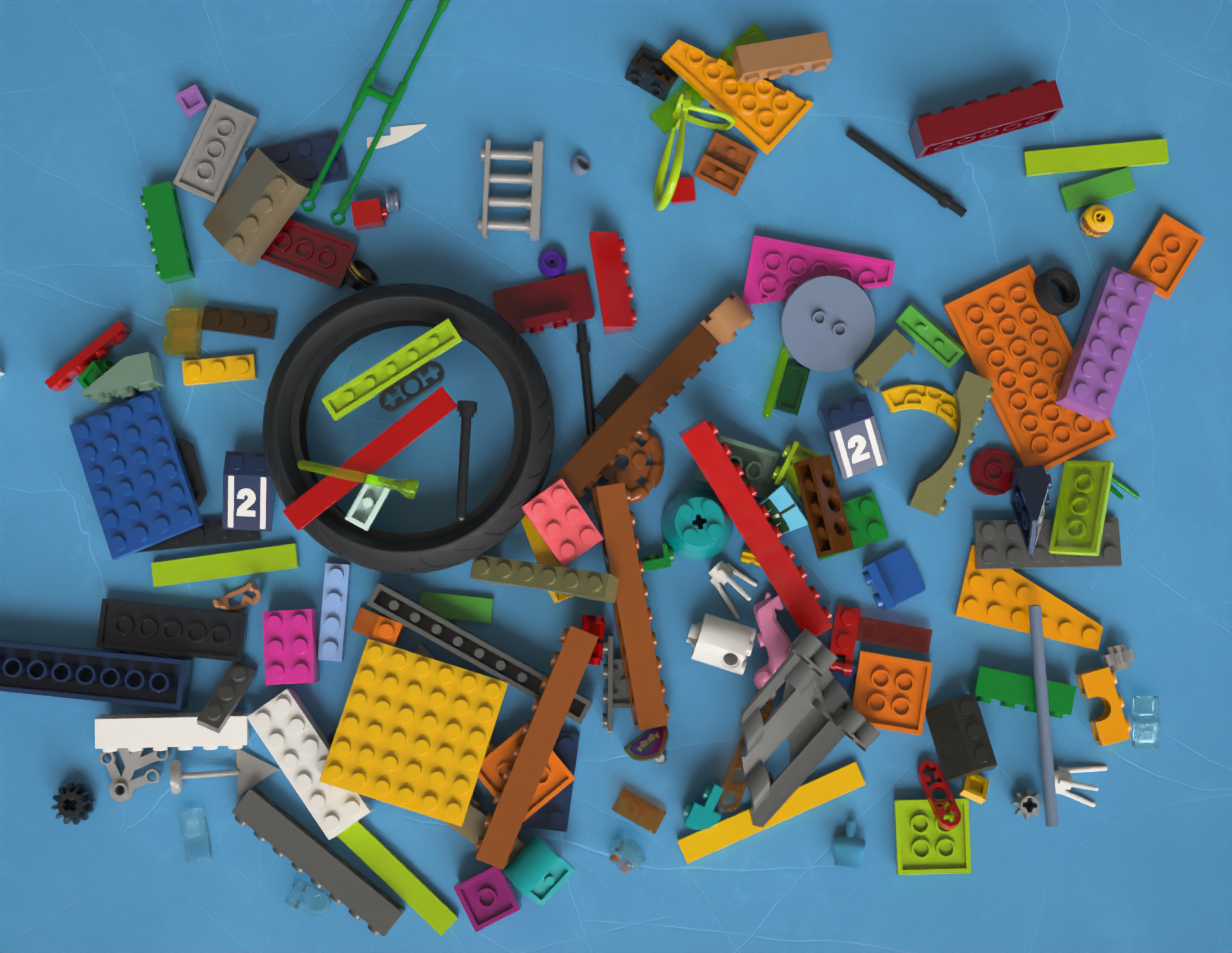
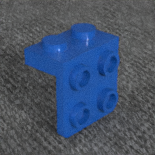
M900 548L862 566L864 570L862 576L868 586L871 585L875 593L872 596L877 607H882L883 610L896 607V604L926 589L907 548Z

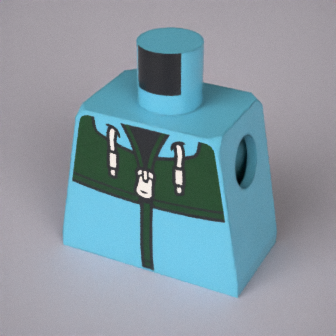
M787 479L758 504V506L761 504L765 506L770 517L766 518L771 526L776 524L781 534L809 524L805 507Z

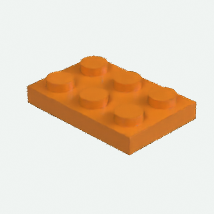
M1164 213L1159 218L1126 273L1155 285L1154 293L1167 300L1205 238Z

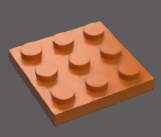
M859 651L851 701L852 706L875 728L922 736L933 663Z
M525 724L484 758L478 778L494 797H496L498 790H504L507 783L503 781V777L508 766L513 768L516 761L512 755L517 743L523 744L525 735L521 733ZM553 750L524 821L576 779Z

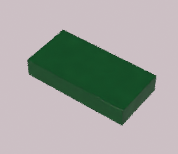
M790 363L786 364L774 410L795 416L798 415L811 369Z

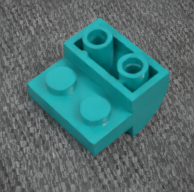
M712 780L710 785L705 784L700 795L702 802L695 798H692L691 803L686 801L681 811V817L685 826L694 830H705L714 826L721 819L720 811L715 808L724 790L720 783Z
M537 833L503 869L504 874L513 885L541 907L575 871L574 867Z

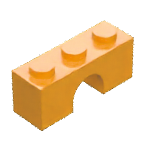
M1102 666L1075 674L1082 698L1089 699L1098 696L1104 703L1103 714L1099 718L1089 721L1096 745L1106 746L1130 739L1131 725L1128 718H1124L1122 711L1124 702L1121 695L1117 694L1115 688L1117 679L1114 671L1110 670L1109 667Z

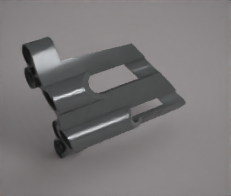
M806 628L789 646V649L792 651L791 654L741 711L740 728L745 740V744L740 748L743 780L751 796L749 812L752 825L764 827L845 735L865 752L881 734L854 709L847 692L830 672L829 668L838 658ZM786 681L783 701L763 723L761 707ZM787 738L790 749L789 764L770 784L764 763Z

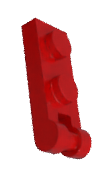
M839 604L835 607L828 649L835 656H844L843 662L835 661L829 668L830 672L836 670L842 672L843 675L850 676L861 609Z

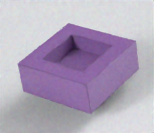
M196 84L175 95L187 118L209 107Z

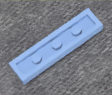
M325 563L318 660L343 662L351 565Z

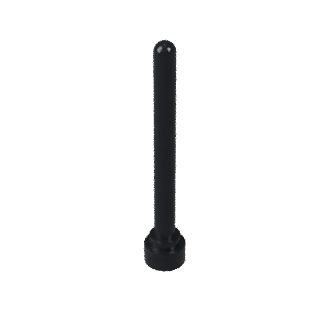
M468 400L457 401V412H459V417H461L456 519L459 522L464 521L466 518L471 418H474V413H477V402Z

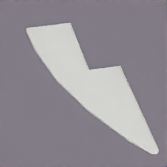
M426 124L390 127L391 135L381 136L375 149L400 142L423 129ZM367 137L368 149L374 137Z

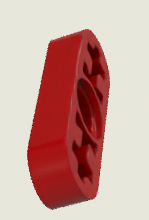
M931 760L923 761L918 767L917 778L936 820L943 829H955L961 820V812L947 782H945L942 771L936 762ZM925 768H927L929 771H934L932 775V780L934 784H932L930 787L928 786L931 783L929 775L923 774ZM941 789L945 793L946 798L938 801L933 798L932 791ZM947 803L950 804L946 808L948 814L955 816L952 822L949 819L944 820L946 811L943 806Z

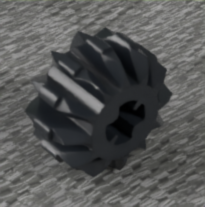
M73 782L68 783L67 788L60 787L58 789L60 795L53 796V800L58 802V804L53 805L51 808L59 810L55 818L59 819L64 816V824H69L72 820L74 825L79 824L80 820L85 821L89 819L88 813L94 812V808L89 803L95 802V798L88 797L91 789L83 791L84 784L80 783L75 787ZM73 799H75L77 802V804L74 805L76 806L75 808H72L70 805V803H73V801H71Z

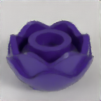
M547 248L538 257L539 271L550 278H555L564 273L567 268V258L557 248Z

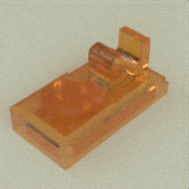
M623 788L612 808L614 812L654 834L667 813L665 810Z

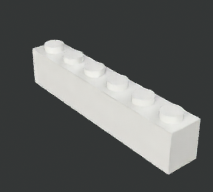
M248 711L233 712L219 734L197 724V718L201 712L99 714L95 718V749H102L103 752H115L118 748H127L130 752L142 751L146 747H153L154 751L168 750V747H178V750H192L193 746H203L205 750L218 749V746H228V749H241L249 741V720L247 719L249 715Z

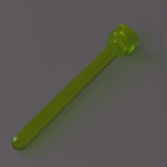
M784 344L781 347L762 415L764 418H770L788 361L789 353Z
M299 460L297 463L298 468L301 470L397 490L405 498L415 499L418 490V479L408 478L407 480L398 481L307 460Z

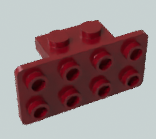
M584 272L500 289L493 293L496 312L508 321L519 334L529 332L531 335L545 332L544 329L553 327L554 330L568 327V324L590 320L595 316L588 280Z

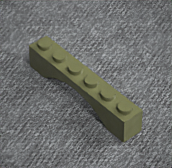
M962 371L953 392L958 418L953 445L939 467L926 478L916 482L907 503L908 506L937 517L938 513H943L947 504V500H945L947 491H952L957 478L954 477L957 468L961 469L966 458L963 455L966 446L970 447L974 440L975 433L972 432L976 423L980 424L985 411L982 410L984 402H989L993 394L994 388L991 387L993 381L968 371Z
M484 555L473 558L470 578L480 583L539 589L615 603L619 578L609 573Z

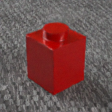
M379 198L351 202L353 223L357 231L386 227L385 219L389 218L386 205H383Z

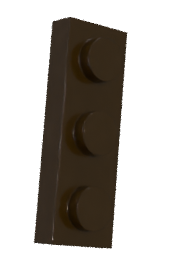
M204 306L201 329L203 331L274 340L277 316L274 314Z

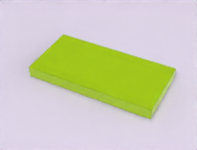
M1064 461L1049 545V552L1051 554L1099 556L1114 468L1112 461Z

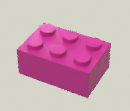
M317 609L263 611L265 685L319 682Z

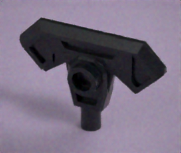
M177 438L176 443L197 506L200 507L207 495L194 445L182 438Z

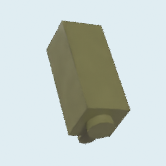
M895 329L852 373L856 376L854 380L862 388L867 387L869 390L871 389L877 393L880 389L876 383L906 352L913 356L916 350Z

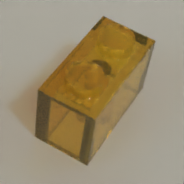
M170 306L169 313H166L165 326L168 327L167 336L163 338V350L166 355L173 358L200 359L203 311L199 308Z

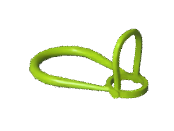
M682 90L675 110L671 115L672 128L658 167L653 190V206L656 211L665 210L674 194L683 162L686 121L714 130H728L735 124V118L726 112L691 104V93L688 90ZM688 109L718 116L729 122L726 124L707 122L687 115ZM677 129L679 131L674 151L673 163L666 188L663 192L673 140L675 136V131Z

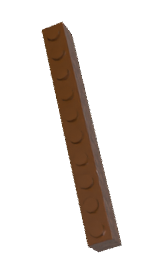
M698 324L541 491L559 478H562L576 500L579 501L586 493L584 490L589 482L594 485L603 475L601 472L602 468L606 464L611 467L620 457L617 454L622 447L627 450L636 440L634 434L639 429L644 432L653 422L650 419L655 412L661 414L669 405L666 402L672 394L677 397L685 388L683 382L688 377L691 380L694 379L702 370L699 365L704 360L709 362L718 353L715 348L719 343Z

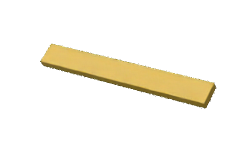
M854 761L800 785L764 827L752 825L748 808L717 822L711 828L698 830L682 837L677 842L688 864L866 785L857 763Z

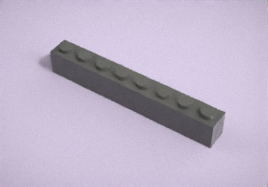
M256 786L250 788L232 810V813L236 815L234 818L239 824L244 827L248 825L255 831L253 834L260 841H268L274 846L272 850L282 858L286 856L292 861L291 865L300 873H307L311 877L310 881L320 889L324 887L329 891V896L333 901L346 905L349 908L348 912L357 920L363 919L368 923V929L375 935L379 936L381 934L384 937L406 910Z

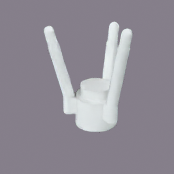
M721 560L708 573L712 577L710 582L717 588L735 619L739 621L740 616L720 585V582L723 585L727 582L730 583L748 601L751 600V597L732 579L733 574L754 587H757L758 584L735 569L729 562L726 564Z
M1058 766L1057 770H1054L1056 793L1095 807L1096 804L1066 789L1070 790L1072 786L1098 791L1099 788L1094 785L1072 781L1073 777L1068 775V773L1106 771L1107 766L1068 768Z

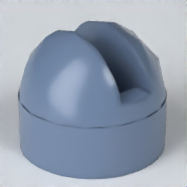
M577 155L570 163V170L575 176H583L591 169L589 160L583 155Z

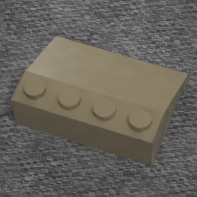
M257 148L202 225L238 261L254 267L309 192V189L261 149Z

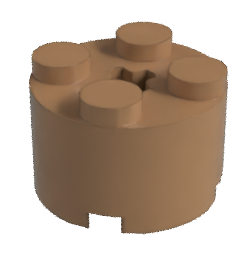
M733 291L699 324L719 345L725 346L737 336L735 330L745 328L755 318L752 315L753 311Z

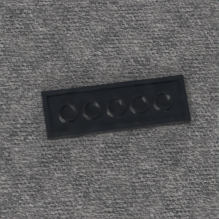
M102 599L96 647L243 662L249 614Z

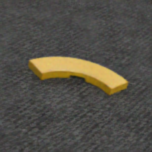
M907 384L880 392L891 414L906 409L928 411L944 420L956 435L958 420L954 397L945 391L931 386Z

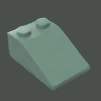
M716 435L719 443L721 444L725 441L732 454L728 457L732 464L738 463L745 475L741 478L745 485L750 483L758 498L764 499L769 495L774 480L771 477L778 465L781 454ZM697 465L694 480L710 484Z

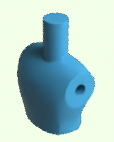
M847 821L846 835L835 837L833 849L834 865L853 868L861 867V862L864 858L865 840L855 837L857 822Z

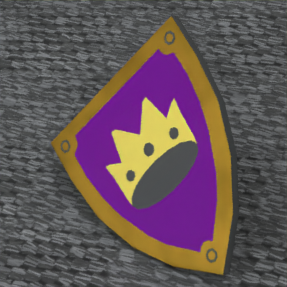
M667 725L648 729L624 748L627 755L637 761L655 759L659 764H664L667 761V757L663 751L669 737Z

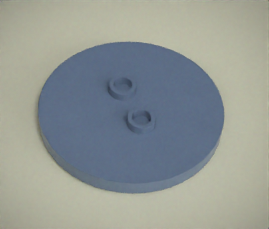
M818 276L801 283L786 299L780 316V334L788 353L802 366L819 372H836L852 366L866 353L875 332V314L868 296L858 285L838 276Z

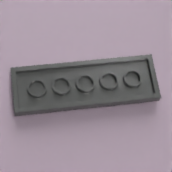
M1105 518L1099 556L1051 554L1049 552L1054 519L1043 520L1034 553L1028 555L1016 520L973 521L975 570L1122 566L1118 518Z

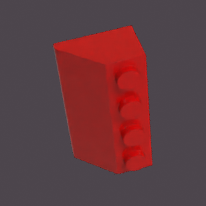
M591 231L589 232V240L604 333L607 335L632 331L633 324L637 323L635 309L630 310L629 300H633L631 286H626L625 277L629 276L628 263H623L621 254L626 253L624 239H619L618 232Z

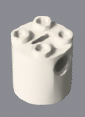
M705 613L702 622L691 624L686 642L690 643L693 647L691 659L743 675L747 664V656L751 655L753 649V640L757 629Z

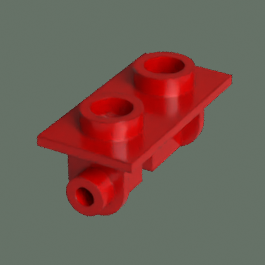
M582 615L581 629L599 636L588 662L591 665H600V662L603 661V643H600V638L604 639L606 624L604 616Z

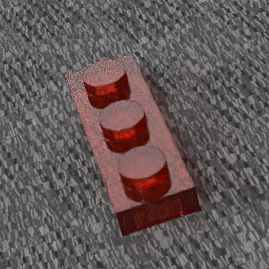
M860 616L856 640L929 654L933 630Z

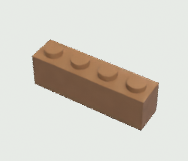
M826 31L736 46L730 56L737 82H746L747 84L755 83L763 78L774 80L787 74L797 76L810 70L820 72L825 70L833 59Z

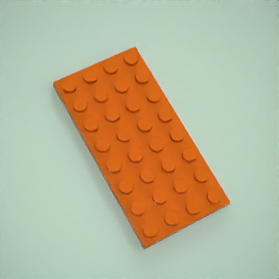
M1029 264L944 305L943 309L961 345L967 350L965 353L976 375L993 381L991 387L994 388V391L989 401L1022 467L1043 465L1044 469L1048 470L1117 435L1108 418L1096 422L1054 403L1073 348L1057 316L1048 314L1038 304L1033 286L1037 277Z

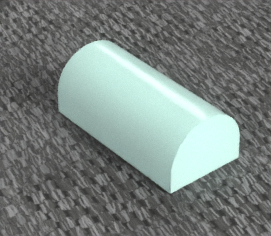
M369 475L345 519L368 531L392 486Z

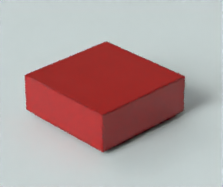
M693 177L678 179L671 198L672 204L696 202Z

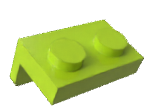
M795 440L792 445L787 444L781 456L785 460L781 467L776 466L771 478L775 480L772 485L774 487H778L787 479L797 496L800 497L801 492L793 463L817 457L820 454L800 445V442Z

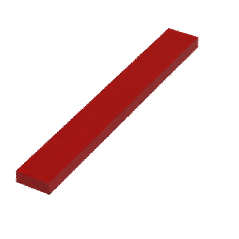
M441 386L282 512L294 527L300 531L368 478L369 475H372L456 409L457 404Z

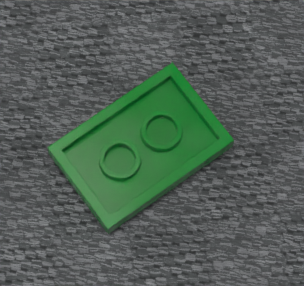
M874 492L842 502L854 549L889 538ZM848 551L820 557L819 560L821 561Z

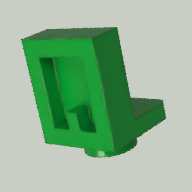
M107 357L94 360L77 380L86 389L115 364Z
M666 542L661 543L664 558H659V554L644 557L645 562H642L644 572L671 567V561H675L672 547H667Z

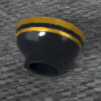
M352 258L348 266L349 275L346 277L347 283L358 291L362 288L375 286L379 281L376 273L363 261Z

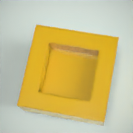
M977 774L963 777L960 795L982 804L986 800L990 780Z

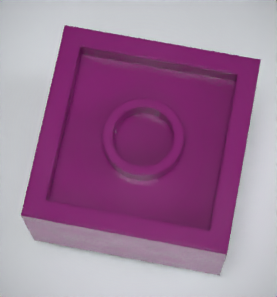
M492 865L457 882L453 887L475 932L520 910L522 906L510 880L503 870Z

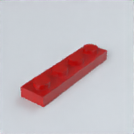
M119 320L44 382L51 390L56 392L66 390L71 386L72 380L78 375L80 376L92 361L105 358L113 346L125 342L132 330L127 324Z

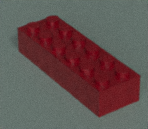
M1046 79L1039 80L1033 83L1032 87L1024 89V86H1018L1011 89L1010 93L1004 95L998 92L987 96V99L978 102L977 99L965 102L962 107L948 106L941 109V113L932 115L931 112L919 115L908 132L916 159L1052 121L1064 108L1056 80L1049 82Z

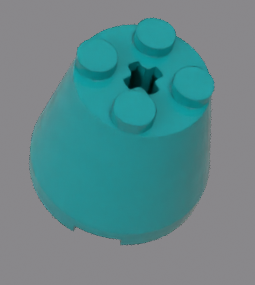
M703 488L687 489L675 495L666 505L661 518V531L668 547H672L673 552L677 555L694 561L706 560L719 554L729 543L734 527V522L716 493ZM696 515L703 520H707V523L702 525V529H698L697 525L693 526L692 521L696 520Z

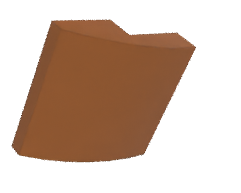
M715 132L693 175L736 197L758 153Z

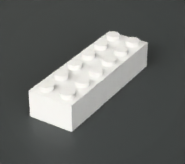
M294 689L284 690L247 717L328 840L335 838L374 810L366 796L319 781L331 746Z

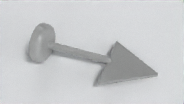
M236 749L237 769L183 773L181 761L174 759L170 762L172 794L182 792L183 779L237 775L239 797L279 769L240 749Z

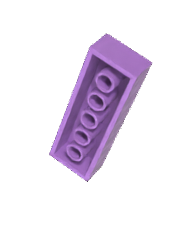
M1111 267L1100 275L1054 402L1055 404L1096 422L1110 417L1152 299L1155 285L1115 267Z

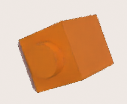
M360 607L352 630L376 641L397 647L405 625L390 617Z

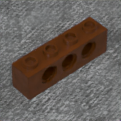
M830 454L811 457L793 463L817 558L854 549Z

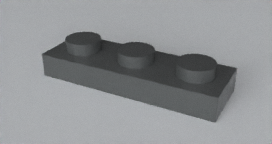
M233 662L197 718V724L220 734L256 677V670Z

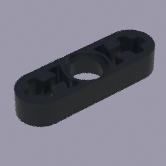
M427 362L385 389L379 396L381 407L388 412L398 411L440 384L445 377L444 368L438 362ZM432 367L434 370L439 368L440 371L437 372L438 378L429 377L425 380L428 385L424 387L422 380L417 375L421 373L424 378L429 374V368ZM410 380H416L419 383V389L414 394L407 393L405 390V385ZM400 387L401 392L407 399L403 400L400 396L395 399V406L385 405L387 401L386 396L389 394L392 397L398 395L399 392L396 389Z

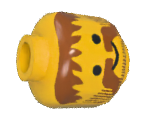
M1099 204L1087 208L1079 218L1081 232L1090 238H1099L1105 235L1114 223L1112 211L1108 207Z

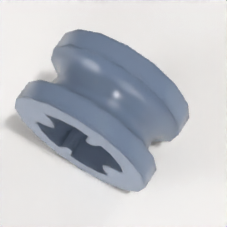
M386 191L387 212L391 213L392 210L400 212L398 191H394L393 194Z

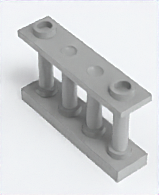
M486 140L485 147H481V161L485 162L483 215L478 217V232H482L483 239H488L489 230L526 231V234H530L531 241H540L544 164L543 142L534 141L533 149H529V151L492 150L491 140ZM492 159L524 160L533 163L532 172H528V174L491 173ZM491 183L528 184V187H532L531 196H527V198L490 197ZM490 206L525 207L527 210H531V217L526 219V221L489 220Z

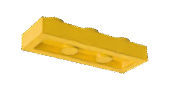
M254 354L182 361L183 384L185 386L257 379L256 358Z

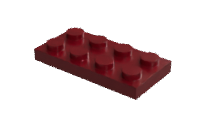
M288 219L260 260L341 290L348 273L349 263L354 258L358 245Z

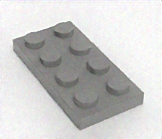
M213 98L173 184L217 204L229 183L258 119Z

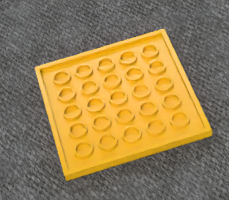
M367 639L319 781L462 827L508 683Z

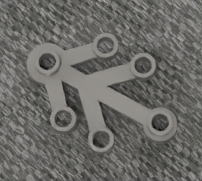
M148 711V712H145V713H158V712H156V711ZM169 747L168 750H165L166 756L164 758L159 756V751H154L141 757L143 750L130 752L127 748H118L125 765L122 775L115 762V752H102L99 757L100 762L106 765L112 779V783L109 786L111 798L117 802H124L133 796L134 789L148 783H157L161 779V772L156 768L149 769L144 776L131 779L135 770L158 760L164 761L168 759L171 755ZM106 753L112 757L110 762L104 759ZM150 772L156 773V780L149 778ZM119 785L125 789L123 794H119L117 791Z

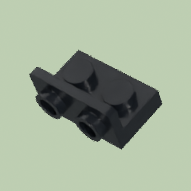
M642 45L629 63L625 79L654 97L665 101L671 88L680 76L661 60L662 56Z

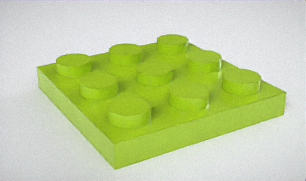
M934 798V799H936V800H938V801H942V800H944L945 798ZM954 798L961 812V820L958 826L952 830L943 829L938 824L927 799H894L897 875L972 873L968 798ZM947 803L943 806L946 811L944 820L949 819L952 822L955 816L948 814L946 808L950 804Z

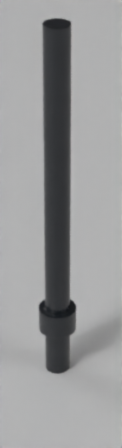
M852 128L847 132L846 137L938 201L937 204L944 209L947 207L961 218L967 212V209L952 199L953 196L938 190Z
M582 323L576 324L578 338L576 352L579 354L586 431L587 435L590 436L595 430L594 427H596L589 362L591 348L590 342H587L586 324Z

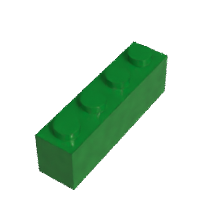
M171 181L142 187L143 195L140 196L143 209H146L148 218H145L148 232L152 233L153 241H150V247L153 255L157 257L158 264H155V270L158 278H161L167 284L195 278L176 186Z
M975 665L970 694L975 693L977 701L991 703V699L1001 701L1000 706L1015 708V704L1025 706L1024 711L1037 713L1034 677ZM1047 680L1050 716L1063 719V714L1071 715L1077 686Z

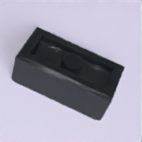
M625 374L594 411L607 421L640 385Z

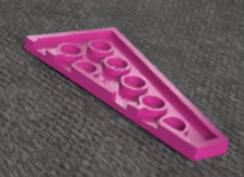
M754 235L742 300L747 306L786 301L791 292L801 283L814 277L826 275L848 279L862 290L890 287L895 261Z

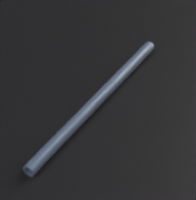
M1028 605L1045 821L1047 827L1058 826L1041 605Z

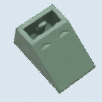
M150 352L124 357L83 390L81 394L91 399V401H98V404L113 402L112 398L121 396L122 399L136 397V393L145 391V393H148L155 389L160 391L159 388L167 387L161 358Z

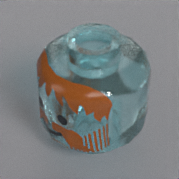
M627 836L623 840L618 837L609 848L612 850L610 861L624 873L630 871L635 873L646 860L644 847L631 836Z

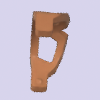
M252 581L236 591L213 599V603L216 608L220 607L224 611H241L247 609L248 602L253 605L257 604L261 599V593L256 581ZM247 590L255 592L253 599L243 595L240 605L229 606V598Z

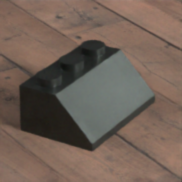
M975 693L954 698L926 709L925 717L945 782L990 771L997 766Z

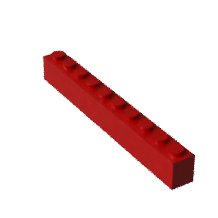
M702 418L679 433L680 437L801 632L806 628L815 637L821 635L833 627L829 621L833 618L826 606L820 607L817 600L821 597L814 586H807L804 580L808 576L801 565L796 567L792 559L795 558V555L789 545L783 547L779 540L783 536L776 524L771 526L766 518L770 517L765 506L763 504L758 506L754 500V497L758 495L750 483L745 485L741 477L745 474L738 463L732 464L728 456L732 453L725 441L721 444L716 438V435L719 434L717 428L712 421L707 423L705 418Z

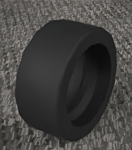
M1054 267L1040 274L1035 279L1033 285L1035 298L1041 308L1048 314L1054 316L1062 315L1078 305L1080 289L1073 275L1066 269ZM1051 281L1060 289L1063 302L1054 294Z

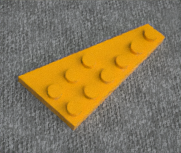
M679 39L661 58L715 109L732 115L735 118L734 126L766 155L772 151L814 104L809 100L804 101L794 96L795 94L788 90L785 92L774 87L773 83L764 79L751 84L746 82L738 83L734 68L727 65L726 61L714 59L706 55L704 51Z
M970 545L955 616L1030 634L1028 605H1041L1044 638L1098 650L1103 631L1102 625L1012 569L975 570L974 545Z

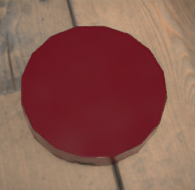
M989 448L974 456L969 467V477L971 483L979 492L985 495L997 496L1006 493L1012 488L1014 468L1018 467L1010 453L999 448Z

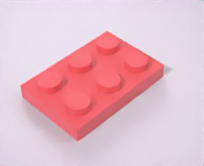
M562 478L556 480L522 506L523 512L561 567L567 566L603 539Z

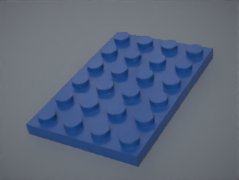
M152 390L69 425L113 560H118L203 525L158 390Z

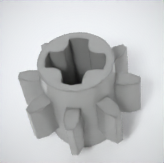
M1124 643L1106 647L1107 654L1102 655L1104 665L1111 666L1113 671L1130 668V661L1135 660L1133 649H1126Z
M1025 788L1022 794L1015 792L1017 798L1015 801H1011V804L1017 807L1014 813L1020 815L1024 812L1023 816L1026 820H1029L1031 814L1039 816L1037 811L1039 807L1044 806V804L1037 800L1040 794L1036 792L1030 795L1031 791L1028 788ZM1031 801V805H1028L1027 808L1023 807V802Z

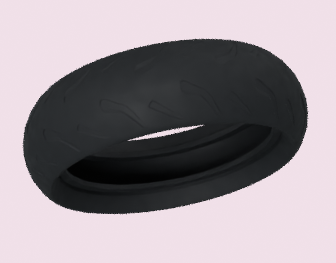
M417 283L390 284L355 293L333 304L310 321L291 342L275 369L264 405L262 424L263 446L272 482L286 508L319 483L309 457L306 432L308 411L314 391L321 377L333 361L348 347L362 338L385 329L402 326L434 328L449 319L462 339L468 341L488 357L507 385L514 412V438L511 454L506 468L492 492L480 505L466 515L464 521H455L447 526L421 533H390L371 527L366 531L346 520L347 514L339 506L333 504L303 528L317 543L351 563L368 569L399 574L428 573L460 565L481 555L506 537L524 518L525 513L522 506L537 495L544 484L553 453L555 434L554 409L545 374L537 357L518 331L500 314L466 294L449 288Z

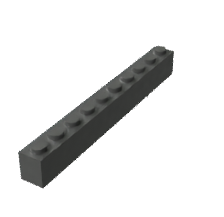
M380 582L377 584L367 605L529 696L541 699L545 690L540 688L546 675L544 672L423 606L385 583ZM576 691L567 717L581 724L594 700Z

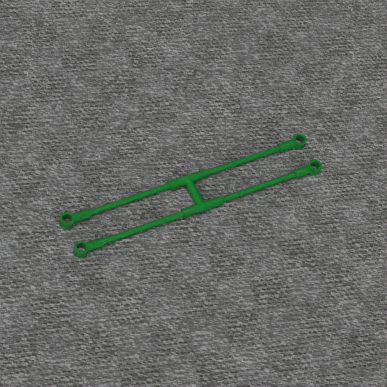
M412 0L405 1L373 67L369 69L357 93L352 109L317 180L313 182L307 196L300 203L305 212H312L315 209V199L322 187L321 183L357 111L361 109L368 95L388 104L347 193L343 195L337 209L330 213V219L333 224L338 226L344 224L346 221L345 213L359 180L387 124L391 122L408 87L407 83L450 0L439 1L437 11L403 80L399 82L392 96L373 88L372 85L378 75L377 71ZM305 202H312L309 207H304ZM341 214L342 217L340 220H334L335 215Z

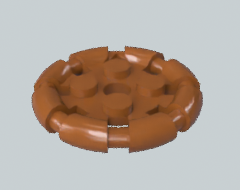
M604 421V422L598 424L596 427H594L595 430L593 431V433H592L590 436L587 435V436L585 437V439L583 440V442H582V444H581V447L594 435V433H595L606 421ZM639 429L634 434L636 439L640 436L646 442L642 447L634 441L627 450L622 447L618 451V455H624L628 460L625 468H618L614 463L611 467L606 464L601 470L603 473L602 477L608 482L606 485L625 482L631 495V501L628 504L639 502L649 496L648 492L653 487L656 488L664 472L665 465H662L663 448L655 434L652 435L647 429L644 432ZM646 457H652V466H645L647 462ZM640 476L647 480L642 486L636 482ZM598 481L594 485L591 482L586 485L588 489L602 486Z

